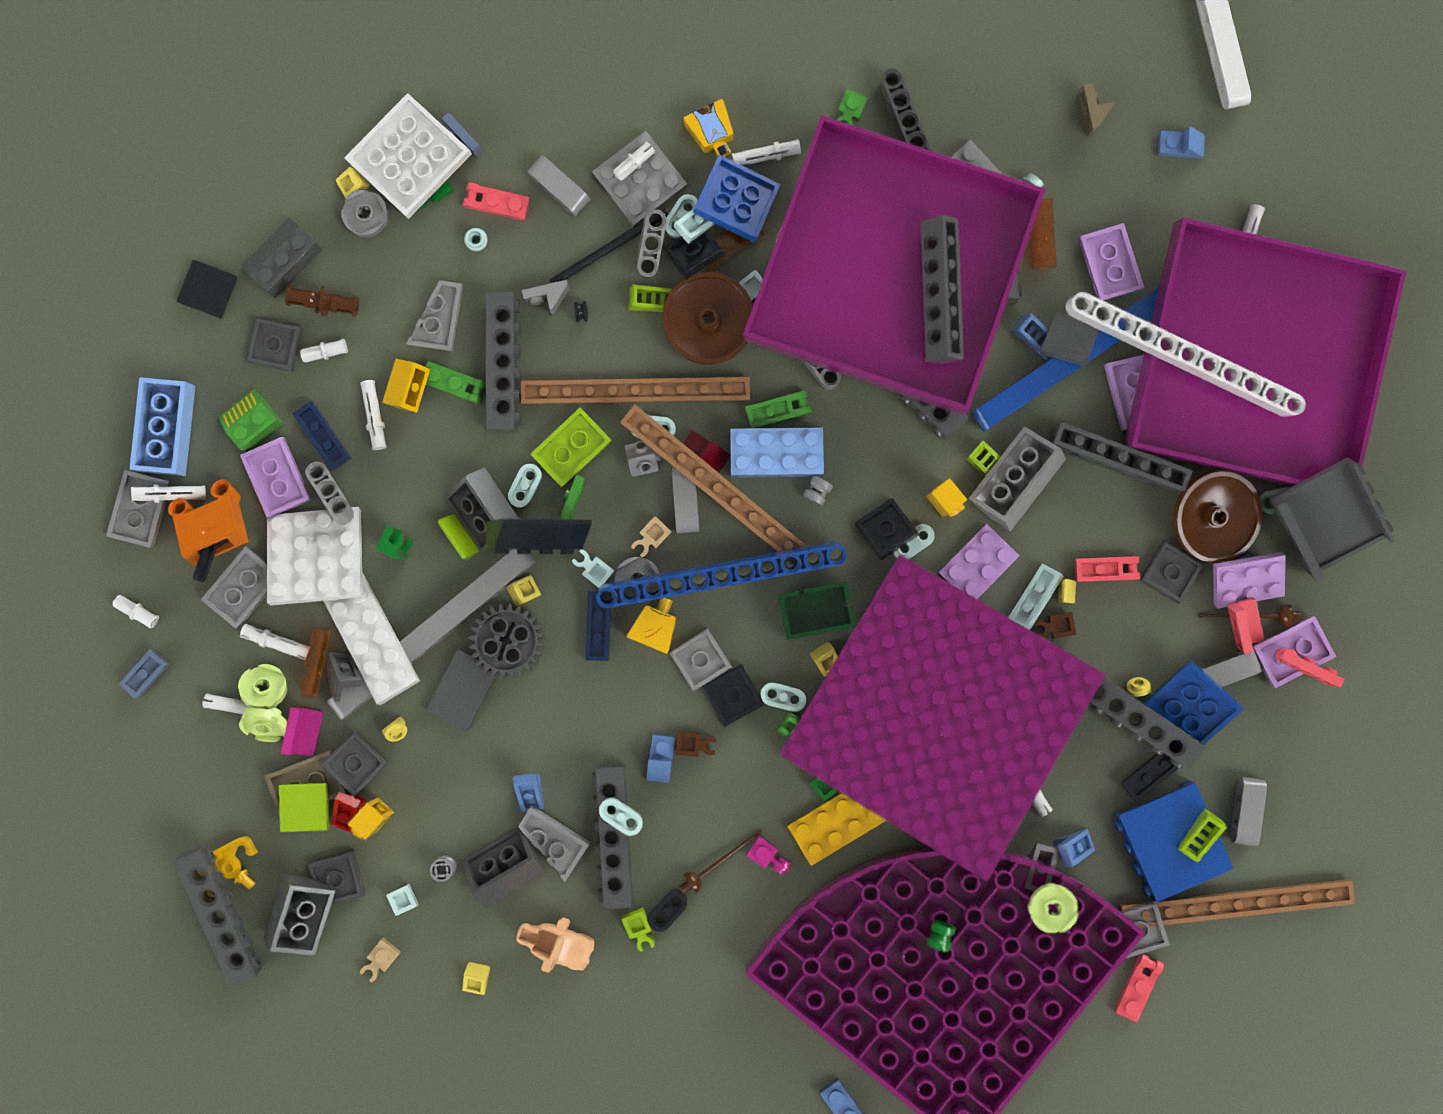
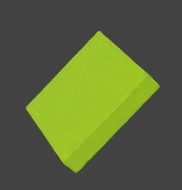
M328 782L279 785L280 832L329 829Z

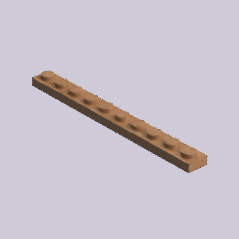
M750 377L521 381L522 405L750 401Z
M636 404L632 406L620 421L622 425L777 552L807 546ZM794 557L786 558L793 565L795 564L796 559Z
M1346 879L1164 899L1156 902L1163 925L1352 905L1355 904L1353 882ZM1144 903L1119 904L1121 911H1125ZM1143 911L1141 917L1144 920H1148L1151 917V913ZM1157 921L1146 922L1149 927L1159 926ZM1138 924L1140 928L1146 927L1144 924Z

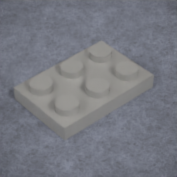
M124 470L106 536L154 548L167 500L159 501V503H154V501H132L131 487H154V484H158L159 487H171L172 482ZM166 492L145 493V495H166V494H167Z
M245 546L203 596L201 601L235 629H239L267 596V562L249 547Z

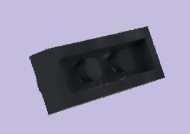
M1175 740L1169 743V749L1172 751H1176L1181 747ZM1156 753L1120 784L1135 802H1138L1179 768L1170 762L1171 757L1165 753L1161 756Z

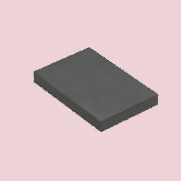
M457 649L426 711L468 731L495 679L492 676V669L485 673L483 671L485 664L481 666L476 665L480 660L479 658H472L471 654Z

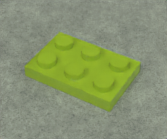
M580 407L530 455L563 488L603 451L612 440Z

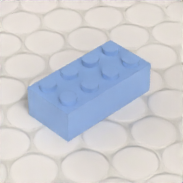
M139 377L130 470L186 476L195 396L194 385L184 381Z
M823 428L730 429L731 478L818 477L824 474Z

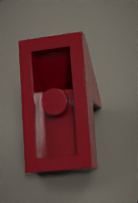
M694 430L691 431L683 443L718 473H720L731 456L715 442L707 440Z

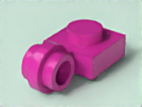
M760 835L746 854V856L765 869L770 861L773 862L772 868L781 875H784L785 872L788 873L790 870L789 866L791 863L782 856H779L778 859L775 858L774 855L778 848Z

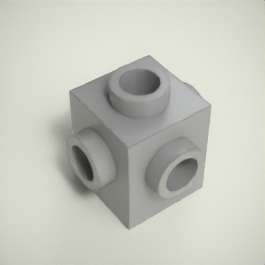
M638 441L625 445L632 477L659 471L657 462L661 461L660 455L646 443Z

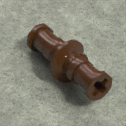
M288 285L285 303L286 306L293 304L305 306V308H315V314L320 310L322 316H327L330 310L335 313L352 314V317H356L359 308V297L354 296V298L338 294H326L324 286H321L319 292L308 289H295L293 286Z

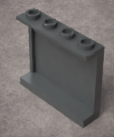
M1348 457L1270 498L1308 574L1315 581L1325 577L1322 572L1323 570L1385 538L1391 543L1395 541L1391 534L1394 532L1392 525L1387 519L1384 520L1382 513H1384L1382 505L1379 501H1375L1372 496L1375 493L1373 487L1368 481L1365 482L1362 476L1365 474L1363 467L1359 462L1355 463Z

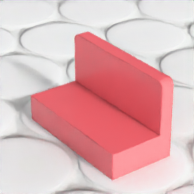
M1249 598L1227 605L1236 647L1244 654L1254 652L1252 644L1264 640L1256 599Z

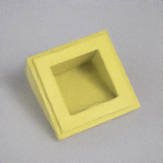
M354 167L347 168L335 180L345 198L355 191L366 190L370 187L369 182Z
M531 575L507 586V590L516 607L541 595Z
M1062 579L1058 585L1057 601L1060 603H1075V580Z
M826 642L810 653L823 676L826 677L838 658L835 649L829 642Z
M469 962L464 972L462 991L485 995L490 966Z

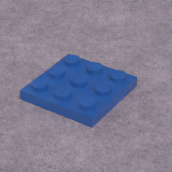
M718 155L692 213L755 243L781 184Z
M1191 659L1143 702L1203 744L1208 742L1244 710L1240 703Z

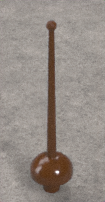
M1290 604L1281 606L1278 613H1259L1260 618H1277L1283 627H1291L1292 621H1301L1302 618L1301 612L1292 611ZM1200 613L1199 617H1229V614Z
M758 830L757 833L697 875L694 872L683 874L687 881L679 886L681 891L685 894L693 888L698 893L702 888L701 879L757 835H760L762 831Z

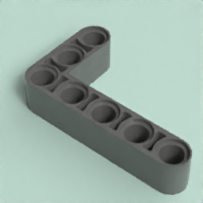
M895 68L887 69L882 75L880 91L899 140L908 144L914 141L918 142L921 148L931 151L901 72ZM893 79L896 85H888L886 80ZM901 100L904 106H896L894 101ZM909 121L912 123L913 126L911 128H906L903 126L902 122Z

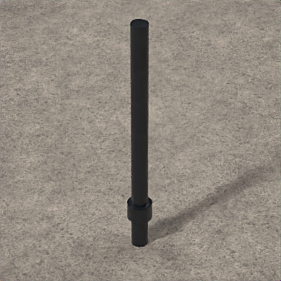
M664 208V209H662L661 211L665 214V216H666V218H667V216L669 215V213H668L667 210ZM654 214L649 218V222L653 227L661 221L658 214ZM644 218L640 220V224L555 275L549 281L555 283L567 280L635 238L642 232Z

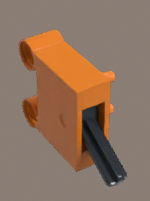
M224 479L216 481L211 487V494L216 499L215 501L194 509L185 499L178 498L173 500L168 507V512L174 520L181 556L192 566L196 565L193 579L199 582L207 580L214 557L249 542L239 505L241 495Z

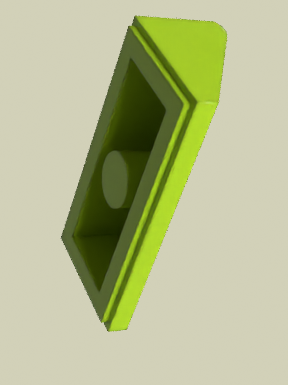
M455 514L438 520L439 526L462 559L468 560L480 552Z

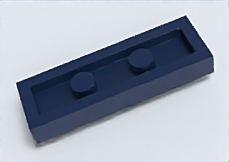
M310 401L293 413L331 471L352 459L313 401Z
M588 591L585 660L609 661L611 608H603L598 604L596 600L597 591ZM602 592L601 598L606 601L611 600L612 592Z

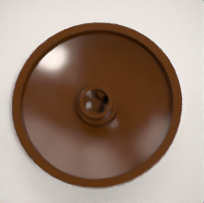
M716 272L694 274L690 278L680 281L666 299L663 309V326L666 337L675 351L691 362L703 365L726 362L738 355L748 343L744 341L743 333L753 304L746 290L731 277Z
M1210 471L1197 476L1188 483L1186 490L1180 493L1174 507L1173 528L1179 544L1189 555L1205 562L1222 563L1236 559L1250 548L1260 531L1263 515L1260 497L1254 486L1247 479L1236 473Z

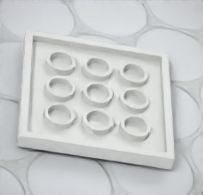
M407 93L345 156V159L409 219L472 153Z
M351 507L354 511V517L351 522L345 525L338 524L328 510L277 514L267 518V603L270 606L363 597L361 509L359 507ZM345 508L339 509L337 513L343 512Z

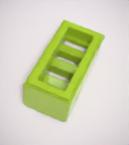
M632 284L629 289L628 310L663 312L665 294L669 295L672 288ZM637 293H641L640 303L637 302ZM647 294H650V304L646 303ZM656 294H660L659 305L656 304Z
M981 441L966 460L986 476L1000 456L986 442ZM984 451L986 455L979 461L977 457ZM991 457L993 460L985 467L983 464Z
M1204 809L1180 843L1178 850L1198 863L1227 828L1226 824L1219 817ZM1208 821L1214 824L1213 828L1207 825ZM1204 829L1209 832L1208 836L1203 834L1201 830ZM1197 836V837H1199L1200 839H1202L1204 842L1201 844L1200 842H1198V841L1195 840L1194 838ZM1190 843L1198 848L1197 852L1188 847Z

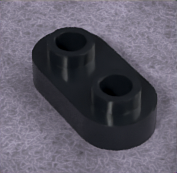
M678 889L669 891L650 912L648 918L650 927L657 932L667 930L686 909L687 896ZM672 898H679L680 903L677 905L673 904ZM663 915L665 920L659 922L657 921L656 916Z

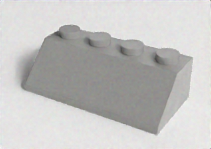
M1023 427L969 497V500L989 518L1011 532L1065 462L1066 458L1062 449L1028 428Z

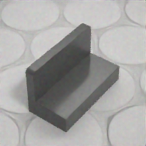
M350 651L328 653L325 676L334 701L340 702L342 688L361 687L362 678Z

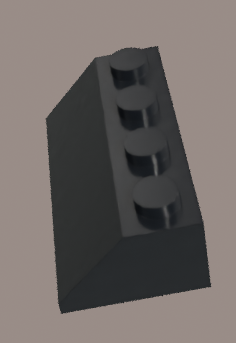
M498 519L486 522V550H495V554H509V550H517V554H531V550H539L541 555L553 554V550H560L561 555L574 554V550L583 549L592 525L591 520Z

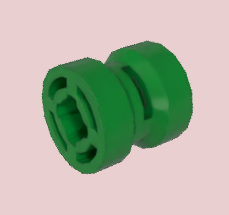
M933 920L931 925L932 934L928 937L926 944L934 949L949 952L951 948L950 938L954 935L956 927L943 921Z

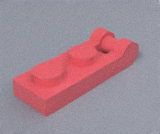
M467 183V198H464L462 206L517 220H526L530 203L529 197L483 187L475 183ZM477 194L483 196L481 202L475 201Z
M1139 556L1074 559L1075 582L1140 579V572H1137ZM1123 564H1128V573H1123Z
M1281 648L1275 652L1277 661L1331 687L1341 688L1345 680L1337 676L1338 672L1331 668L1324 667L1322 669L1316 666L1317 662L1304 656L1302 659L1299 658L1293 649Z
M1144 953L1138 955L1114 1008L1117 1014L1136 1023L1138 1022L1153 986L1163 971L1164 963L1158 960L1153 961ZM1145 967L1150 969L1147 975L1142 973Z

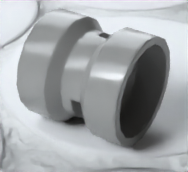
M813 476L810 481L811 486L805 490L803 497L822 507L826 501L825 496L831 492L833 485L817 476Z
M449 855L440 856L430 866L431 877L438 882L447 881L457 870L455 859Z

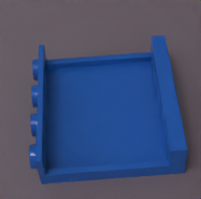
M1190 780L1180 783L1181 787L1122 813H1113L1116 819L1113 820L1114 826L1119 834L1122 833L1125 839L1122 842L1124 849L1128 855H1132L1134 860L1132 867L1136 875L1141 876L1143 880L1142 890L1147 898L1150 897L1156 902L1234 869L1220 837L1198 863L1178 850L1180 843L1204 809H1207L1197 784ZM1208 821L1207 825L1213 828L1214 824ZM1204 829L1201 830L1203 834L1208 836L1209 832ZM1197 836L1194 838L1195 840H1197V841L1200 842L1201 844L1204 842L1202 839H1200V838L1197 837ZM1191 843L1189 844L1188 847H1190L1196 852L1198 851L1197 847H1195Z

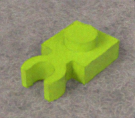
M644 908L622 915L621 920L629 938L637 937L638 939L637 949L640 952L643 951L644 946L642 942L644 941L649 942L651 948H653L655 939L649 934L652 928L649 925Z

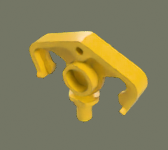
M242 836L213 852L216 858L215 864L218 871L220 870L223 873L224 878H235L233 881L235 884L242 883L248 890H251L256 883L248 876L247 869L241 871V861L235 854L239 846L245 847V853L248 856L257 854L258 850L250 837ZM206 890L207 893L215 895L213 891Z

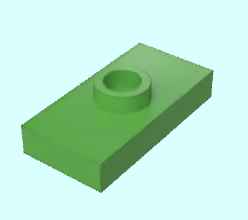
M576 475L571 490H566L562 500L565 505L560 516L561 519L572 520L586 483L584 477Z

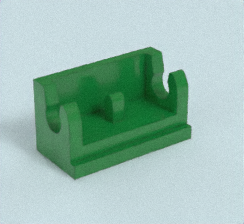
M387 526L375 549L396 560L406 561L408 558L406 555L412 546V539L409 538L406 545L402 546L404 540L402 536L403 531Z

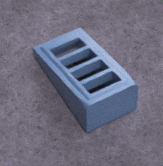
M1032 313L1024 314L1012 328L1011 332L1046 361L1051 359L1049 356L1041 355L1040 352L1049 330ZM1028 324H1030V326L1028 327V329H1027L1026 331H1024V329L1026 328V326H1027ZM1036 329V334L1033 337H1031L1030 335ZM1043 335L1044 339L1038 344L1037 341Z

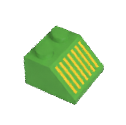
M255 388L219 416L225 432L240 450L246 452L254 449L284 424Z

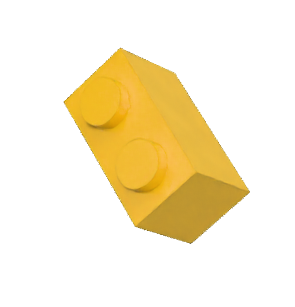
M395 359L382 403L417 413L430 369L415 362Z
M950 478L925 496L942 518L947 515L950 518L957 515L965 508L963 503L967 501L966 497Z
M377 797L366 803L348 825L352 828L351 832L356 837L366 840L376 834L395 812Z

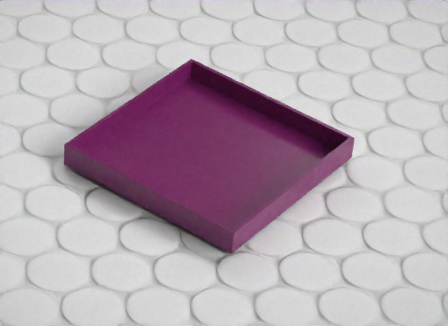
M821 115L743 333L744 341L965 416L972 403L1046 189ZM940 215L958 219L964 358L963 360L945 364L926 362L922 282L921 221Z
M1185 217L1174 222L1151 324L1301 395L1305 400V409L1298 415L1279 416L1154 355L1144 352L1124 445L1144 453L1287 486H1295L1347 457L1355 463L1359 462L1363 467L1407 270ZM1161 340L1160 346L1164 351H1166L1168 347L1167 343L1164 340ZM1182 350V358L1187 361L1188 353ZM1204 360L1203 368L1208 371L1209 363ZM1225 370L1224 377L1229 381L1230 373ZM1246 380L1245 387L1248 391H1250L1251 384L1248 380ZM1267 390L1266 397L1270 401L1272 394ZM1288 400L1287 407L1291 411L1293 405L1292 402Z
M899 555L782 749L780 756L982 880L988 881L1106 674Z

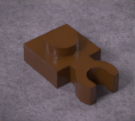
M1072 612L1048 616L1049 623L1035 621L1033 626L1041 625L1043 627V632L1037 634L1043 638L1048 633H1051L1052 639L1077 635Z
M678 731L675 755L699 757V750L704 751L707 755H714L715 750H709L707 743L716 742V738L707 737L705 740H700L701 733Z

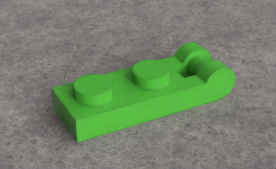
M427 361L426 367L430 369L426 386L480 405L482 400L480 396L482 391L486 390V382ZM469 385L474 386L472 394L467 393Z
M800 391L746 406L745 410L750 428H760L813 413L811 406H808L807 391ZM798 401L799 409L793 410L791 402Z

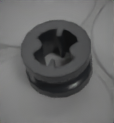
M578 301L574 302L576 322H580L581 319L588 322L587 302L583 301L582 304H579Z

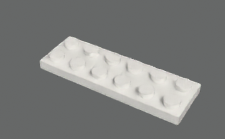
M362 572L363 597L325 600L324 603L374 700L378 705H382L420 682Z

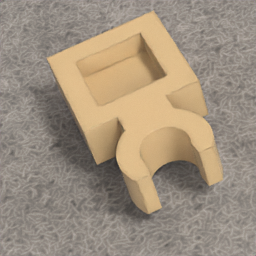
M655 516L639 532L644 538L635 541L631 548L635 549L638 545H643L644 551L640 554L643 558L648 554L651 544L657 549L672 532Z
M383 937L367 957L371 963L363 966L360 974L362 975L368 969L371 970L373 976L369 981L373 982L379 976V968L385 972L401 951Z

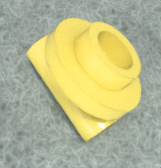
M1132 678L1127 683L1126 692L1135 698L1152 693L1150 682L1145 678Z
M400 716L381 731L388 741L395 742L404 738L408 730L404 719Z

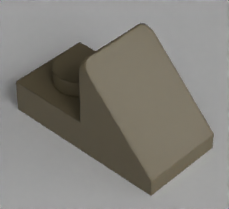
M1093 83L1084 84L1078 94L1087 136H1092L1115 102L1097 105L1099 103L1098 92L1094 90Z

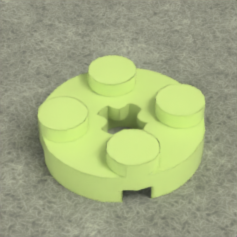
M261 664L257 668L245 671L238 683L241 700L248 707L267 710L269 708H276L287 693V682L281 670L273 665ZM264 683H267V690L260 691L257 688L258 685L262 686Z
M249 706L245 708L241 716L239 727L246 735L249 732L256 735V740L277 742L281 739V736H285L287 721L281 716L282 712L279 709L269 708L267 710Z
M1047 883L1039 887L1032 894L1028 904V910L1033 922L1038 928L1048 933L1065 932L1073 926L1077 919L1076 898L1067 888L1061 885ZM1058 903V913L1051 912L1049 914V904Z

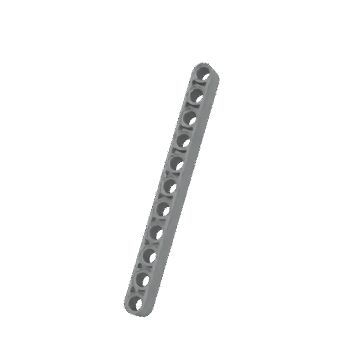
M511 550L509 554H506L401 640L400 644L411 665L537 562L531 554H517V550ZM360 674L362 678L361 687L343 688L340 702H335L333 697L327 701L341 721L373 697L362 674Z

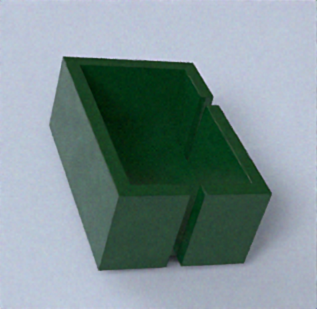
M847 581L803 589L802 595H800L799 590L778 594L786 640L856 627L852 606L845 607L846 602H851Z

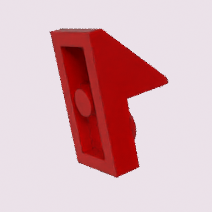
M339 792L334 802L331 825L352 833V828L348 823L365 806L366 800L359 796L354 797L349 792L346 794Z

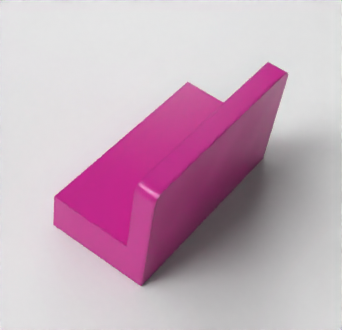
M299 706L290 708L281 754H300L310 757L315 755L324 714L323 711Z

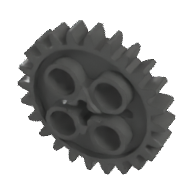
M499 604V611L497 612L493 607H490V615L482 612L484 620H475L479 627H471V630L476 633L475 636H469L470 640L475 641V644L469 646V649L476 650L472 658H480L476 665L481 666L485 664L483 671L486 673L492 669L493 677L500 672L502 679L505 678L506 673H509L510 677L514 679L516 671L523 676L522 669L524 667L531 671L529 663H538L534 658L535 655L542 656V653L537 650L538 647L545 645L538 641V639L544 637V634L537 633L542 627L541 625H533L537 620L536 617L528 619L530 614L528 610L521 614V606H518L513 611L512 604L508 605L507 610L504 609L502 604ZM498 621H504L506 623L505 630L500 633L496 632L494 629L495 624ZM512 622H515V627L513 628L509 639L512 641V644L506 645L503 658L501 661H499L498 657L501 654L504 647V644L501 642L502 638L506 639L508 637L510 626ZM519 629H526L528 632L527 638L522 641L517 640V631ZM491 642H495L498 646L494 654L486 652V646ZM512 650L519 652V659L516 662L508 661V653Z

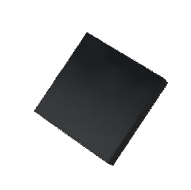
M707 230L689 244L681 236L664 247L666 254L685 279L690 278L725 255L722 248Z
M192 260L176 302L222 319L238 277Z
M893 498L855 522V526L880 561L919 536L918 531Z
M742 664L702 686L724 727L764 705Z

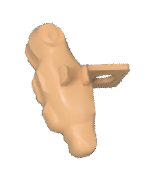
M564 917L558 921L557 925L550 923L539 925L523 923L516 935V940L520 945L529 947L533 955L543 960L541 969L548 973L550 970H553L555 964L567 966L572 970L583 971L589 964L590 955L594 951V939L583 933L569 930L570 920Z

